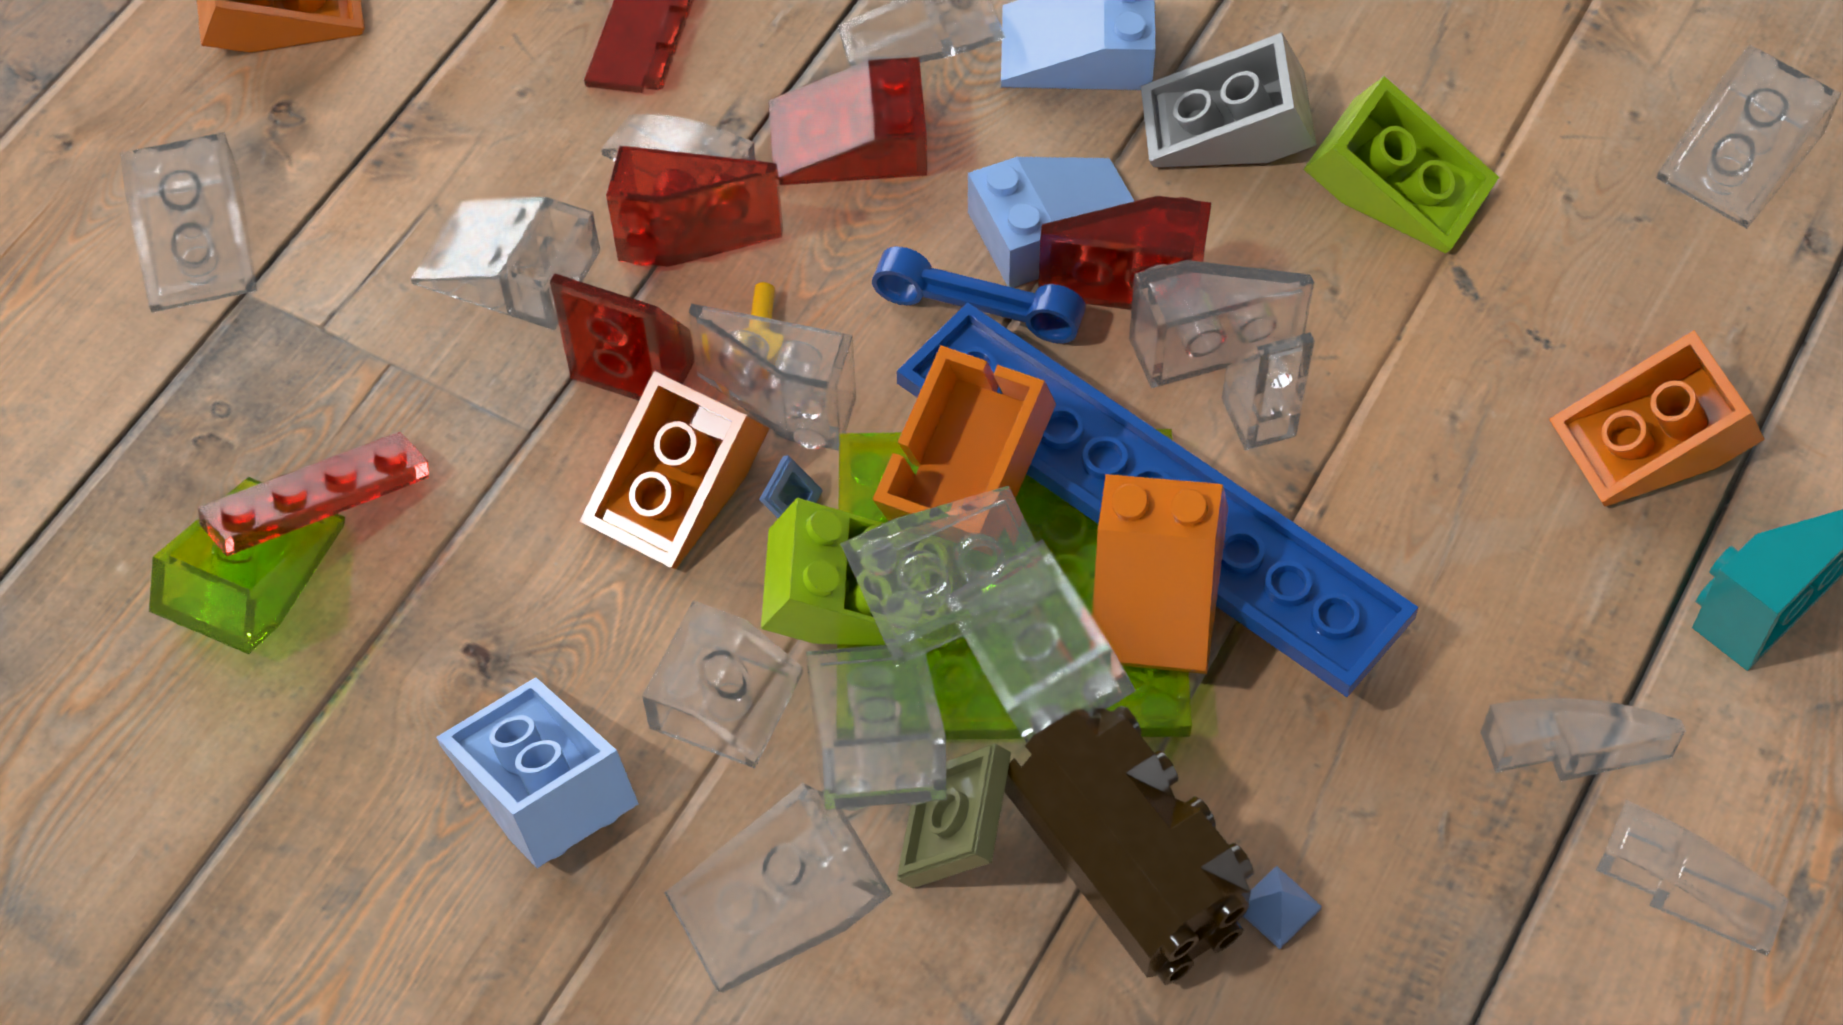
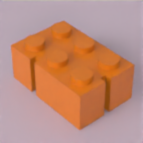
M940 345L898 440V444L912 465L919 467L916 475L903 456L893 453L872 499L886 519L991 557L1056 406L1045 380L997 365L993 373L986 360ZM999 387L1003 394L997 393Z

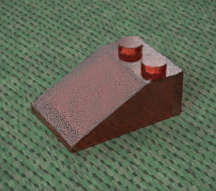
M919 57L867 60L769 100L774 186L928 176L927 132Z
M619 146L606 194L618 261L630 262L638 266L657 265L671 267L782 237L783 219L777 163Z
M1154 196L1042 224L1038 288L1048 284L1061 285L1075 291L1082 297L1085 304L1196 319L1212 202L1197 201L1186 197Z
M556 273L553 274L549 282L571 379L637 401L640 400L654 371L683 385L695 362L692 335L688 327L658 306Z

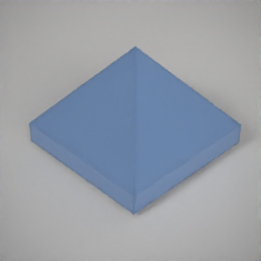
M787 455L782 457L759 500L779 518L797 497L816 503L823 490Z
M1276 866L1250 890L1249 908L1243 917L1278 949H1281L1321 910L1322 906Z

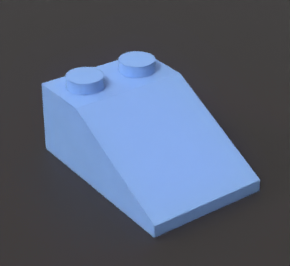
M1017 0L1003 5L1001 87L1141 90L1142 85L1153 81L1155 0Z
M1014 157L968 173V214L1008 287L1014 288L1153 240L1151 228L1110 158Z
M536 677L436 737L440 747L509 840L536 868L551 859L563 855L570 847L600 828L612 824L619 816L639 804L617 750Z

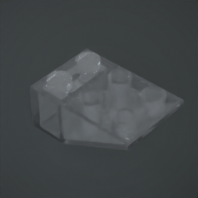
M548 197L458 201L413 274L411 282L414 285L555 330L600 253L594 214L592 211Z

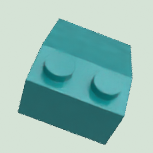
M1843 509L1757 533L1739 551L1733 546L1727 548L1709 571L1714 578L1704 587L1696 599V603L1701 606V609L1692 628L1748 671L1843 576Z

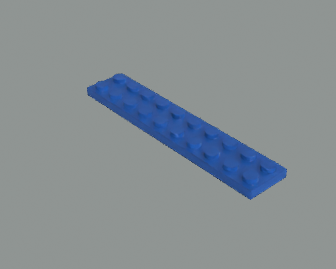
M968 302L896 371L897 384L915 397H918L941 345L986 360L993 373L997 365L1045 380L1056 406L1026 474L1097 524H1099L1106 474L1223 484L1229 508L1216 607L1345 697H1348L1416 618L1419 608L1417 605ZM999 387L997 393L1003 394Z

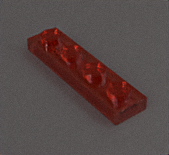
M399 431L198 507L199 525L227 557L428 479L429 463L417 448Z

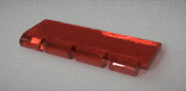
M614 0L585 75V86L643 93L645 86L646 89H663L673 62V55L676 54L686 25V19L689 17L694 0Z

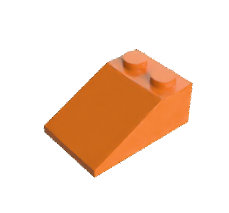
M197 0L201 46L252 53L362 35L364 31L361 0Z
M1695 330L1549 418L1604 507L1714 470L1765 440L1752 412Z
M654 371L580 522L676 569L746 478L770 428L739 411Z
M1106 474L1097 533L1089 655L1091 663L1207 674L1229 508L1223 484Z

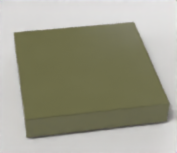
M995 743L917 773L897 881L911 888H916L992 863L1011 756L1009 750Z

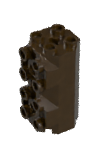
M1120 706L1113 711L1105 708H1094L1093 718L1085 709H1074L1034 734L1025 745L1032 755L1022 766L1015 758L1009 763L1004 792L1147 978L1158 976L1164 985L1172 984L1190 971L1194 965L1193 960L1210 948L1214 952H1220L1232 945L1242 935L1244 929L1238 923V920L1247 912L1251 895L1246 879L1254 874L1253 866L1247 854L1237 844L1232 843L1229 845L1215 828L1216 822L1212 812L1202 799L1194 796L1190 800L1183 802L1175 798L1170 786L1178 782L1179 778L1173 763L1162 751L1154 752L1142 738L1141 727L1137 719L1127 707Z

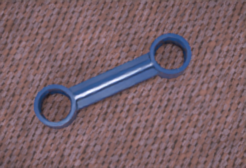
M896 246L887 248L882 253L872 278V286L875 291L892 303L914 305L920 302L922 297L961 307L968 302L981 312L1025 322L1027 328L1035 336L1051 343L1062 344L1074 340L1086 310V304L1082 297L1067 287L1048 284L1039 287L1033 293L932 268L930 262L922 254L906 247Z

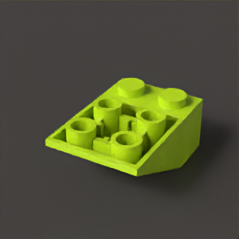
M797 497L768 530L761 629L813 644L946 647L949 644L953 544Z

